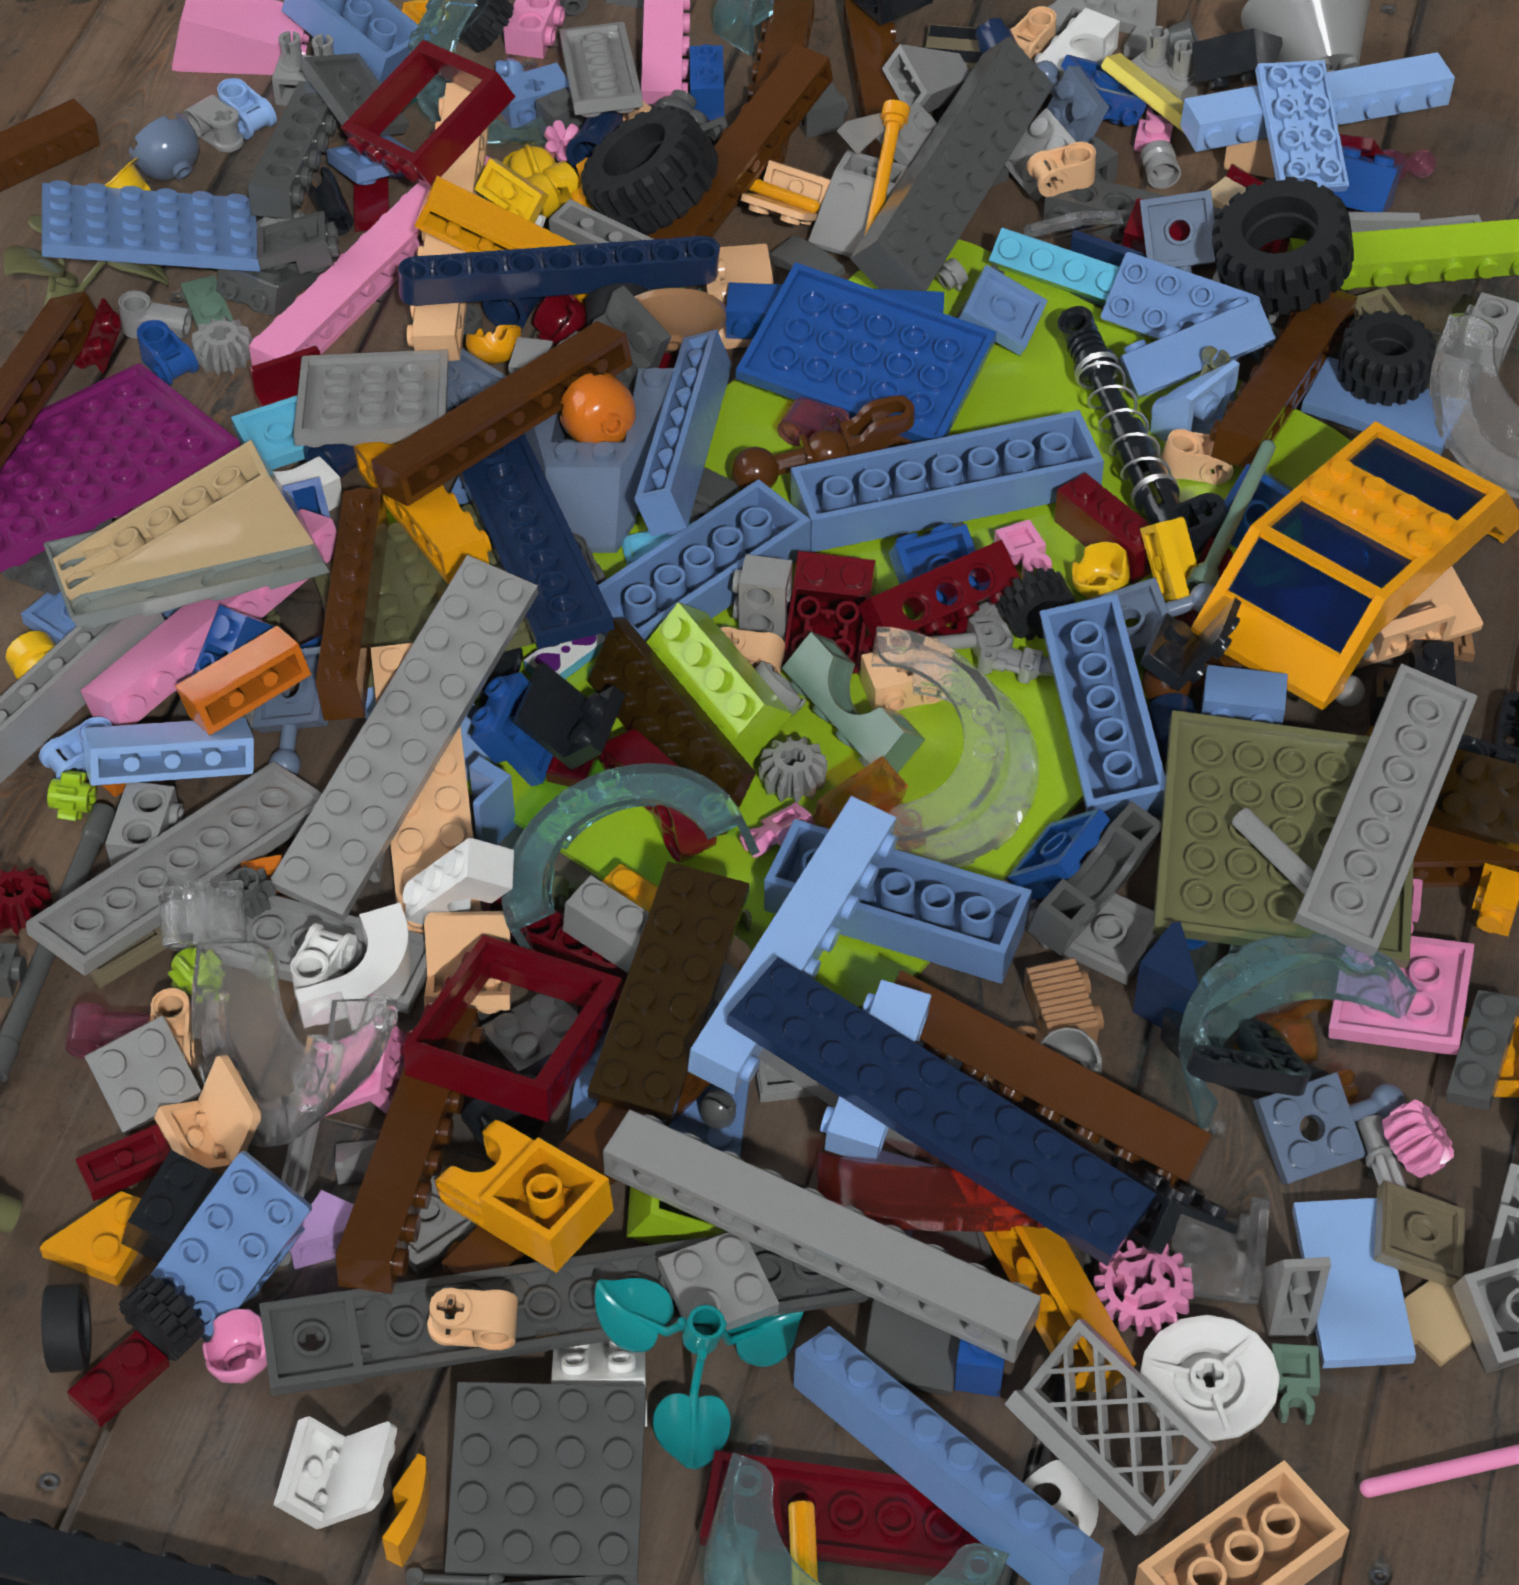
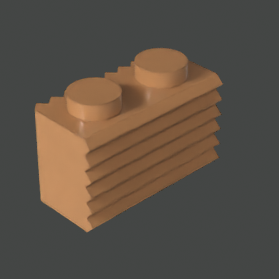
M1076 958L1025 967L1023 988L1038 1030L1043 1033L1044 1037L1051 1031L1063 1027L1082 1029L1097 1044L1098 1032L1104 1028L1103 1014L1099 1004L1092 1005L1089 998L1091 994L1090 979L1086 970L1079 971Z

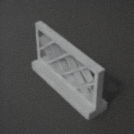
M1078 1319L1024 1389L1015 1390L1004 1404L1135 1536L1155 1534L1166 1520L1163 1517L1165 1512L1217 1449L1084 1319ZM1082 1336L1093 1346L1094 1366L1074 1367L1073 1347ZM1104 1357H1105L1112 1365H1105V1364H1104ZM1063 1361L1064 1368H1057ZM1118 1370L1126 1378L1127 1398L1107 1399L1105 1371ZM1095 1372L1096 1400L1076 1401L1075 1373ZM1052 1374H1064L1066 1402H1053L1041 1390ZM1137 1389H1138L1145 1397L1138 1398V1397H1137ZM1151 1402L1159 1410L1161 1431L1140 1432L1138 1403ZM1128 1404L1129 1433L1109 1434L1107 1405ZM1097 1405L1099 1434L1086 1435L1078 1427L1077 1406ZM1059 1407H1066L1067 1415ZM1170 1421H1171L1179 1430H1171ZM1185 1435L1199 1449L1187 1464L1173 1465L1171 1436ZM1161 1436L1163 1465L1142 1466L1140 1437ZM1130 1438L1132 1467H1118L1111 1460L1110 1439ZM1099 1439L1100 1448L1092 1440ZM1174 1470H1182L1174 1480ZM1124 1472H1132L1133 1481ZM1143 1472H1164L1165 1492L1156 1503L1144 1492Z

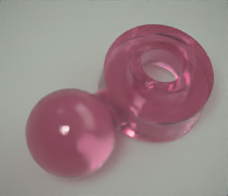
M1387 149L1382 151L1384 155L1395 158L1394 164L1403 165L1399 181L1405 177L1407 172L1423 178L1431 175L1436 168L1435 156L1427 150H1418L1410 158H1406L1403 153L1397 150Z

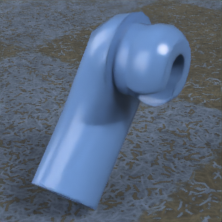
M507 58V61L498 60L495 63L496 72L502 78L524 72L523 65L512 58Z

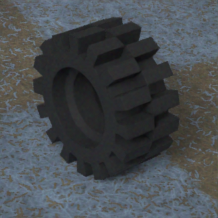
M508 0L472 1L469 4L468 10L465 9L462 13L464 16L459 18L458 25L455 27V34L476 52L482 51L483 48L486 49L490 42L493 43L496 40L498 34L501 35L504 31L502 30L503 27L507 26L510 22L508 19L512 17L514 7Z
M1038 568L1034 575L1030 571L1025 572V578L1022 580L1018 577L1012 581L1015 586H1007L1004 589L1006 595H1001L1000 610L1011 630L1018 638L1023 639L1025 636L1027 640H1033L1035 635L1039 639L1044 638L1040 611L1076 603L1075 597L1061 573L1058 571L1055 573L1054 569L1048 568L1046 572L1043 568Z
M146 1275L119 1301V1310L125 1315L124 1319L127 1324L132 1325L134 1332L137 1330L167 1356L168 1360L177 1361L205 1332L204 1327L201 1326L202 1321L194 1315L196 1312L192 1306H187L184 1303L186 1300L181 1295H176L173 1287L169 1284L165 1286L163 1280L158 1277L155 1279L153 1275Z

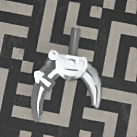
M987 600L986 603L980 604V610L974 613L968 620L967 633L929 636L927 640L937 638L942 651L972 648L975 656L978 658L977 669L983 674H990L993 670L1004 673V670L1017 673V679L1021 683H1029L1037 678V675L1053 676L1049 657H1043V651L1025 647L1023 652L1012 647L1013 636L1008 624L1004 622L1005 617L999 607L1001 602L991 605L990 601Z

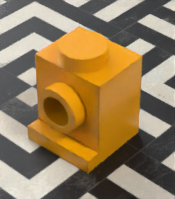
M1485 863L1472 906L1473 910L1480 911L1475 928L1488 933L1509 936L1519 901V872Z

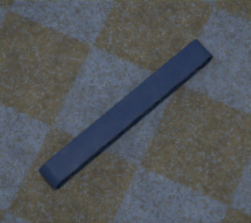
M694 236L413 256L402 260L399 264V296L406 304L421 306L591 293L602 286L615 283L639 284L647 289L706 285L714 282L718 277L720 245L714 238Z

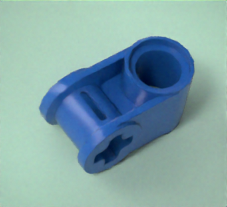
M148 320L139 325L137 338L141 360L157 377L170 386L173 384L174 379L188 372L191 374L198 372L199 365L193 351L176 336L166 323L160 320Z

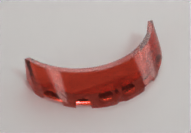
M818 1152L817 1191L826 1199L836 1204L860 1210L867 1218L880 1224H896L901 1229L965 1232L1011 1231V1227L1029 1226L1038 1229L1046 1228L952 1167L881 1163L843 1157L828 1152Z

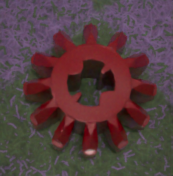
M15 864L10 872H4L0 869V933L2 934L12 928V931L18 936L21 929L26 928V921L53 904V897L48 880L44 875H38L32 866L21 871V868Z

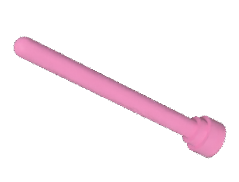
M1519 1444L1368 1478L1360 1483L1359 1489L1364 1497L1372 1498L1519 1464Z

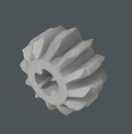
M227 316L220 321L211 318L210 324H199L198 331L192 333V351L198 361V365L203 367L205 373L215 371L220 376L223 372L229 371L234 375L235 368H246L247 361L251 359L248 345L252 342V336L248 327L241 324L240 319L230 322Z
M788 735L784 743L773 739L770 749H763L761 766H759V778L761 783L764 784L767 795L777 794L780 802L788 797L793 798L797 803L801 796L813 799L816 790L823 789L826 782L827 760L825 755H822L819 744L809 745L806 736L799 741H793L790 735Z

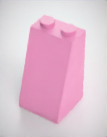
M186 0L180 20L171 70L177 72L273 75L281 54L280 34L290 31L292 42L293 31L299 33L302 55H305L307 45L302 42L308 43L310 34L281 11L283 6L281 1Z

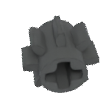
M243 866V868L226 876L229 888L222 889L221 895L225 904L229 905L234 917L241 913L254 919L255 916L262 914L265 910L271 909L268 897L276 895V890L272 880H268L263 868L256 871Z

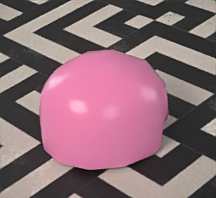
M233 1309L214 1319L213 1336L209 1342H203L202 1345L207 1370L212 1376L223 1383L244 1384L251 1381L267 1366L261 1317L251 1309Z

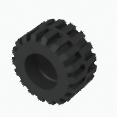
M1374 311L1372 315L1368 313L1360 315L1359 320L1354 319L1351 321L1349 328H1346L1344 332L1337 370L1339 371L1338 377L1340 382H1344V388L1348 392H1355L1354 396L1360 400L1363 398L1367 399L1368 403L1371 404L1383 403L1384 406H1392V403H1397L1398 405L1406 404L1408 399L1414 401L1419 398L1420 393L1425 392L1429 383L1436 352V340L1432 339L1433 333L1430 329H1424L1425 324L1420 320L1414 321L1412 316L1407 314L1400 315L1396 311H1389V313Z

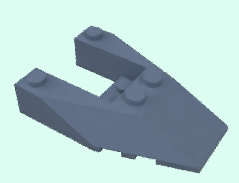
M638 368L633 395L636 405V419L633 426L627 431L626 439L622 442L604 441L594 443L577 442L574 439L564 440L565 429L560 422L562 410L524 433L572 533L583 536L592 553H617L624 539L637 522L636 515L639 512V508L635 502V496L674 368Z

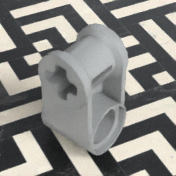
M211 94L182 112V115L193 126L197 136L215 147L218 151L234 152L243 146L244 138L238 131L237 126L239 121L238 111L222 102L215 95Z

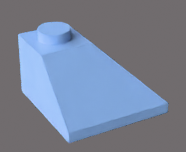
M1233 360L1177 387L1165 397L1158 398L1151 409L1150 432L1166 442L1168 435L1176 429L1210 434L1215 421L1223 419L1229 401H1234L1240 364Z

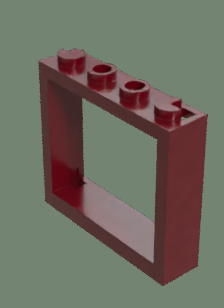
M422 40L340 128L349 138L346 141L347 145L355 149L359 156L366 154L377 165L384 163L395 174L402 172L413 183L418 180L431 187L436 177H441L516 96L498 72ZM435 75L472 91L414 153L379 136Z
M482 935L471 952L464 954L461 965L455 974L446 978L441 993L435 1001L426 1005L421 1020L413 1031L409 1030L406 1033V1040L400 1051L401 1055L404 1056L405 1075L548 1122L608 1033L623 990V978ZM489 978L584 1007L535 1079L440 1049L442 1043Z

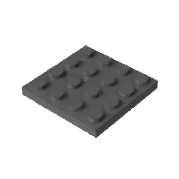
M458 1382L445 1573L488 1576L489 1574L497 1573L502 1574L504 1577L560 1579L611 1574L639 1576L646 1386Z

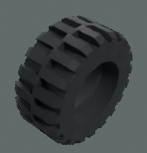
M658 106L651 108L646 113L642 111L636 114L635 118L630 121L626 120L621 123L620 127L614 132L608 133L604 137L605 140L600 145L597 144L593 149V155L587 158L584 164L581 184L583 194L598 213L640 233L649 235L655 233L661 227L666 228L673 224L672 221L678 217L682 218L693 205H697L703 199L702 195L704 192L709 191L712 186V179L716 178L718 172V153L694 117L687 110L679 107L665 106L661 108Z
M1285 177V180L1276 181V178L1266 179L1264 184L1257 186L1254 183L1246 187V192L1243 194L1238 192L1229 200V206L1224 205L1217 215L1218 219L1214 222L1212 228V245L1220 283L1259 296L1265 314H1270L1271 311H1279L1280 315L1290 314L1291 310L1300 309V312L1311 308V304L1316 302L1320 305L1328 300L1330 292L1336 293L1344 284V280L1350 275L1354 260L1350 216L1340 197L1334 195V192L1324 185L1318 187L1317 182L1305 178L1302 182L1298 181L1296 177ZM1283 238H1298L1308 241L1303 246L1285 253H1266L1258 250L1269 242Z

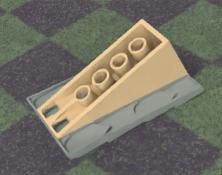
M249 440L101 530L43 543L69 616L77 628H95L138 614L149 617L205 599L218 601L266 586L272 590L330 572L295 501L288 490H284L252 440Z

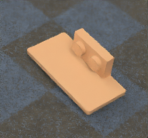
M767 244L720 247L718 277L714 282L702 285L704 292L721 300L726 307L729 282L774 284ZM726 323L718 332L725 349L749 347L752 339L726 338Z
M1453 566L1372 640L1375 648L1374 652L1369 658L1361 659L1355 669L1411 652L1414 639L1447 641L1482 629L1483 621ZM1386 584L1379 585L1378 587L1383 588ZM1357 592L1354 595L1363 616L1372 599ZM1316 619L1322 628L1333 629L1331 624L1326 623L1323 619Z

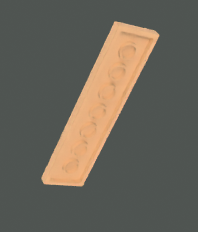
M413 643L371 647L376 704ZM461 725L390 843L396 903H401L404 914L406 904L403 903L402 897L406 883L467 838H473ZM471 899L470 911H482L481 901ZM407 921L408 931L425 935L424 925Z

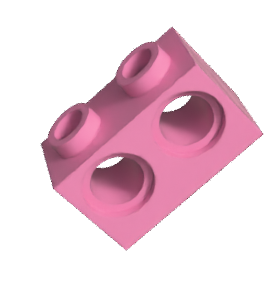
M515 0L514 10L512 11L513 15L508 19L510 21L508 25L504 26L506 54L544 59L549 46L553 47L555 43L557 27L563 25L565 8L560 6V0Z

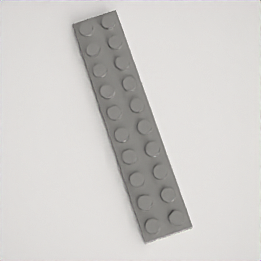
M466 556L270 878L276 891L343 922L345 921L539 594L538 585L474 557Z

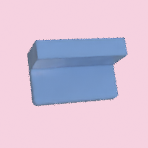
M479 756L469 765L477 840L498 845L516 827L514 823L515 809L511 775Z

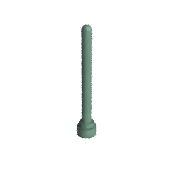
M1265 440L1261 443L1204 562L1191 569L1186 580L1190 591L1200 583H1210L1216 586L1219 581L1220 572L1218 567L1275 452L1276 446L1273 441Z

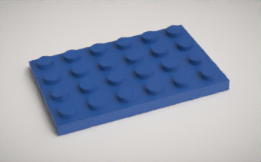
M795 262L736 368V379L847 419L855 417L859 410L870 401L890 396H905L914 405L915 422L910 430L899 434V436L917 443L948 436L996 341L997 332ZM894 412L889 416L900 415L902 412Z

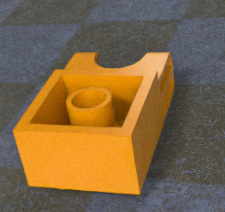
M495 1120L484 1129L482 1134L484 1135L487 1156L496 1164L483 1172H468L458 1167L450 1166L435 1180L437 1192L442 1202L449 1208L557 1273L614 1211L609 1178L539 1137L533 1140L506 1123Z

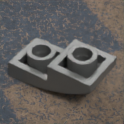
M795 235L769 253L773 266L791 271L794 263L797 262L837 277L846 273L844 266L830 254L815 244Z

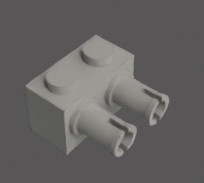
M1163 26L1150 27L1147 30L1146 50L1131 62L1183 102L1185 98L1203 95L1204 85L1197 84L1195 80L1192 43L1189 50L1190 40L1183 39L1177 41L1174 46L1175 53L1173 56L1166 52L1167 39L1169 37L1168 29L1165 28L1163 30Z
M290 31L283 32L279 36L281 54L272 76L276 105L287 106L298 82H310L300 66L305 57L314 56L302 55L301 38L299 33L294 31L292 42ZM323 34L312 38L314 56L334 55L332 36L326 34V44H324Z

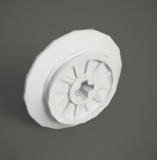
M1211 1315L1180 1319L1158 1332L1144 1351L1140 1374L1212 1442L1240 1437L1262 1424L1276 1404L1280 1381L1274 1354L1256 1332L1233 1319ZM1204 1377H1212L1215 1387H1206V1383L1203 1380ZM1151 1402L1147 1403L1160 1420L1159 1410ZM1170 1421L1171 1428L1174 1429V1430H1179V1429Z

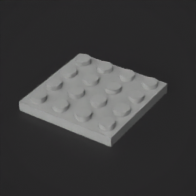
M448 349L302 356L294 424L295 446L320 447L325 444L355 446L368 442L394 444L405 440L447 414Z

